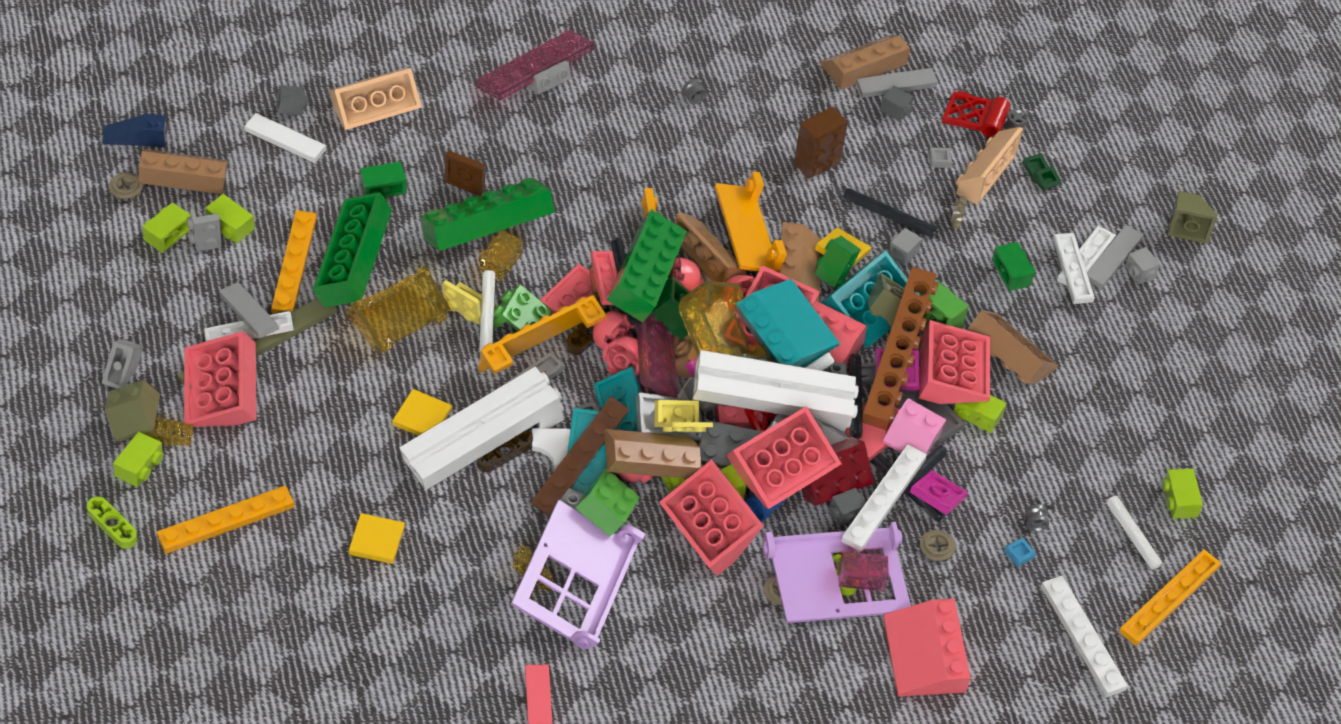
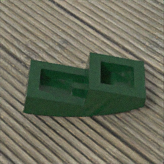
M1042 153L1023 159L1022 164L1026 171L1042 190L1062 184L1054 167L1048 166Z

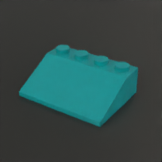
M886 250L872 258L819 302L867 325L865 342L863 343L867 348L892 328L886 322V319L881 316L876 317L869 311L867 300L878 275L882 273L903 288H905L908 280Z
M792 279L756 291L736 303L739 317L773 363L805 368L840 345V342Z

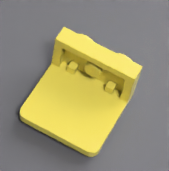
M444 280L442 289L446 307L451 311L459 312L466 320L474 321L480 325L482 295L461 282L455 286Z
M655 400L654 427H663V432H706V427H713V423L699 422V401Z

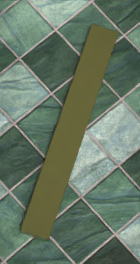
M316 298L291 312L293 331L268 335L260 339H252L256 342V357L337 313L336 306L325 308L320 300ZM184 371L178 374V379L183 385Z

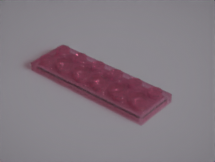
M572 30L564 31L554 39H550L539 47L532 48L524 55L516 57L509 63L499 66L494 71L484 74L475 80L476 87L494 98L502 100L533 83L534 75L565 60L571 63L595 50L594 42Z
M651 312L643 323L640 321L637 324L639 381L642 385L649 387L660 396L678 398L674 335L668 331L661 321H657Z

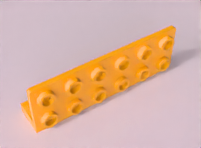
M752 171L750 178L746 180L745 187L716 183L714 188L739 268L759 271L763 265L779 273L787 253L782 240H774L773 245L771 244L758 204V199L764 188L760 172Z
M593 295L588 298L582 297L575 304L569 307L564 306L557 313L551 316L546 315L533 325H525L520 331L514 334H507L494 344L489 343L485 345L480 353L478 370L481 373L490 368L492 373L496 374L513 365L512 357L582 322L589 328L602 321L607 315Z

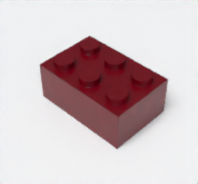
M851 437L832 444L831 447L842 464L802 488L804 500L817 506L832 500V497L838 494L874 484L865 442Z

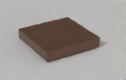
M448 150L445 154L444 182L482 196L485 192L486 165Z

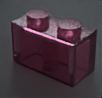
M856 551L843 552L838 562L839 587L884 591L889 581L888 556H881L876 553L861 554Z

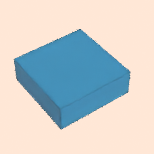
M1024 538L1005 546L1004 552L1016 567L1025 564L1036 556L1035 551Z

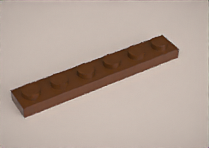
M610 397L531 501V505L550 517L556 502L563 497L569 488H572L605 444V429L615 430L627 415L629 409L613 397Z

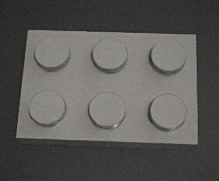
M640 392L636 395L638 432L688 436L696 444L701 441L702 432H663V427H654L655 400L687 399ZM701 410L699 411V422H702Z

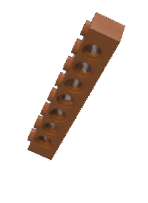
M913 266L911 268L863 412L864 424L887 430L888 424L893 423L897 411L893 409L895 404H900L903 392H900L901 385L906 386L909 376L906 373L907 367L912 368L915 355H912L913 349H918L921 340L918 333L919 330L924 331L927 321L924 315L925 312H930L933 303L929 299L931 294H936L939 283L935 282L936 273ZM916 292H921L924 295H917ZM910 310H915L918 313H911ZM904 328H909L912 331L907 332L904 330ZM902 346L906 349L900 350L897 347ZM891 365H898L900 368H893ZM886 383H891V384H893L894 386H893V387H888V386H886L885 384H886ZM879 402H886L888 405L883 406Z

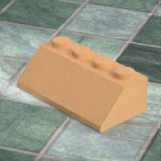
M411 68L399 69L329 90L333 108L345 130L422 108Z
M1017 127L998 131L994 138L990 137L986 143V148L978 152L975 162L971 161L966 169V173L959 176L956 185H958L956 194L964 196L967 200L978 205L1016 156L1023 128Z

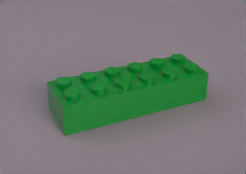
M526 178L521 183L515 185L508 184L503 186V189L497 191H486L479 197H468L464 202L458 204L450 203L445 208L429 210L426 214L419 216L424 239L438 251H442L555 213L550 189L534 178Z
M381 192L344 199L313 287V292L325 308L358 302L363 299L392 211Z
M651 209L635 233L606 300L643 323L657 305L687 231Z

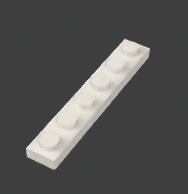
M907 444L846 530L841 542L860 552L864 549L926 460L927 454Z
M1059 576L1042 582L1041 588L1105 697L1126 691L1127 683L1064 577Z

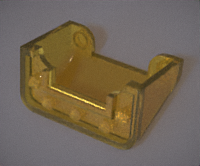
M425 265L417 269L416 274L405 277L402 281L371 297L368 296L364 300L361 298L352 303L345 313L376 352L381 350L384 353L393 348V343L435 321L436 324H439L446 320V314L451 311V308Z
M705 281L681 299L679 311L697 356L703 350L755 360L767 358V361L770 360L764 346L754 344L749 347L735 314L737 310L736 303L744 299L739 284Z

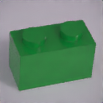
M401 161L360 168V183L364 195L381 192L383 197L407 194V180Z
M843 236L831 239L825 246L827 251L817 261L816 266L818 268L814 275L833 288L845 281L861 251L860 248Z
M1014 242L995 247L992 262L1007 290L1012 291L1031 286L1035 276V269L1033 265H1030L1026 252L1020 247L1019 243Z

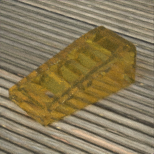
M156 417L154 429H157V431L145 433V435L162 442V444L191 446L194 425ZM172 430L176 431L175 435H171ZM181 431H185L184 437H180Z
M522 545L513 555V569L524 575L533 555L525 545ZM543 566L540 575L552 582V574ZM537 580V585L546 591L551 590L550 587Z

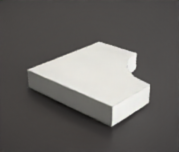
M532 428V451L541 452L548 456L553 462L554 469H556L567 455L570 429Z

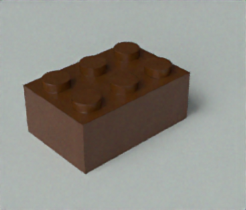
M833 106L800 123L794 164L808 179L815 175H820L831 167H836L841 162L848 121Z

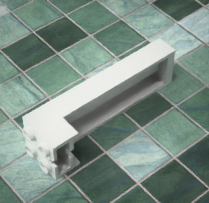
M701 350L695 365L693 399L788 416L807 406L813 417L845 432L846 428L850 427L852 418H855L857 415V405H854L855 400L853 399L857 398L858 386L855 385L856 377Z
M535 366L399 447L402 458L424 489L427 490L538 423V428L540 429L551 428L564 420L562 414L564 408L560 402L562 396L556 387L552 388L548 385L550 381L544 372L540 373Z

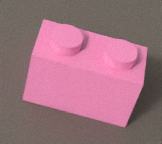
M908 398L897 413L882 443L900 453L908 444L928 454L940 436L946 419Z

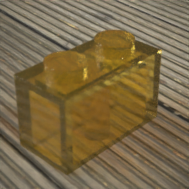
M501 230L497 236L491 239L487 250L481 252L478 259L480 262V272L484 273L485 270L494 271L495 279L502 282L523 254V240Z

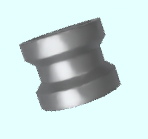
M698 79L689 80L682 87L684 95L688 96L691 104H698L707 96L706 90L701 87Z
M1021 109L1011 110L1008 114L1006 129L1021 127L1023 128V133L1028 120L1027 113Z
M1035 504L1025 509V516L1028 519L1026 525L1030 531H1043L1049 526V520L1046 517L1047 509L1044 505Z

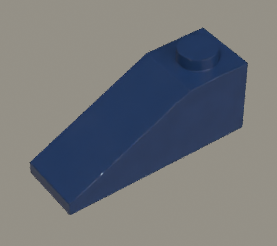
M143 114L106 125L104 127L102 144L165 147L167 139L166 115Z

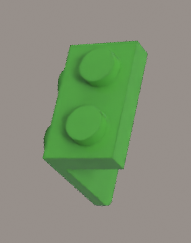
M519 284L511 291L509 289L506 290L501 296V304L494 309L493 327L496 329L505 322H508L516 330L520 331L525 325H533L542 317L550 316L551 311L544 303Z

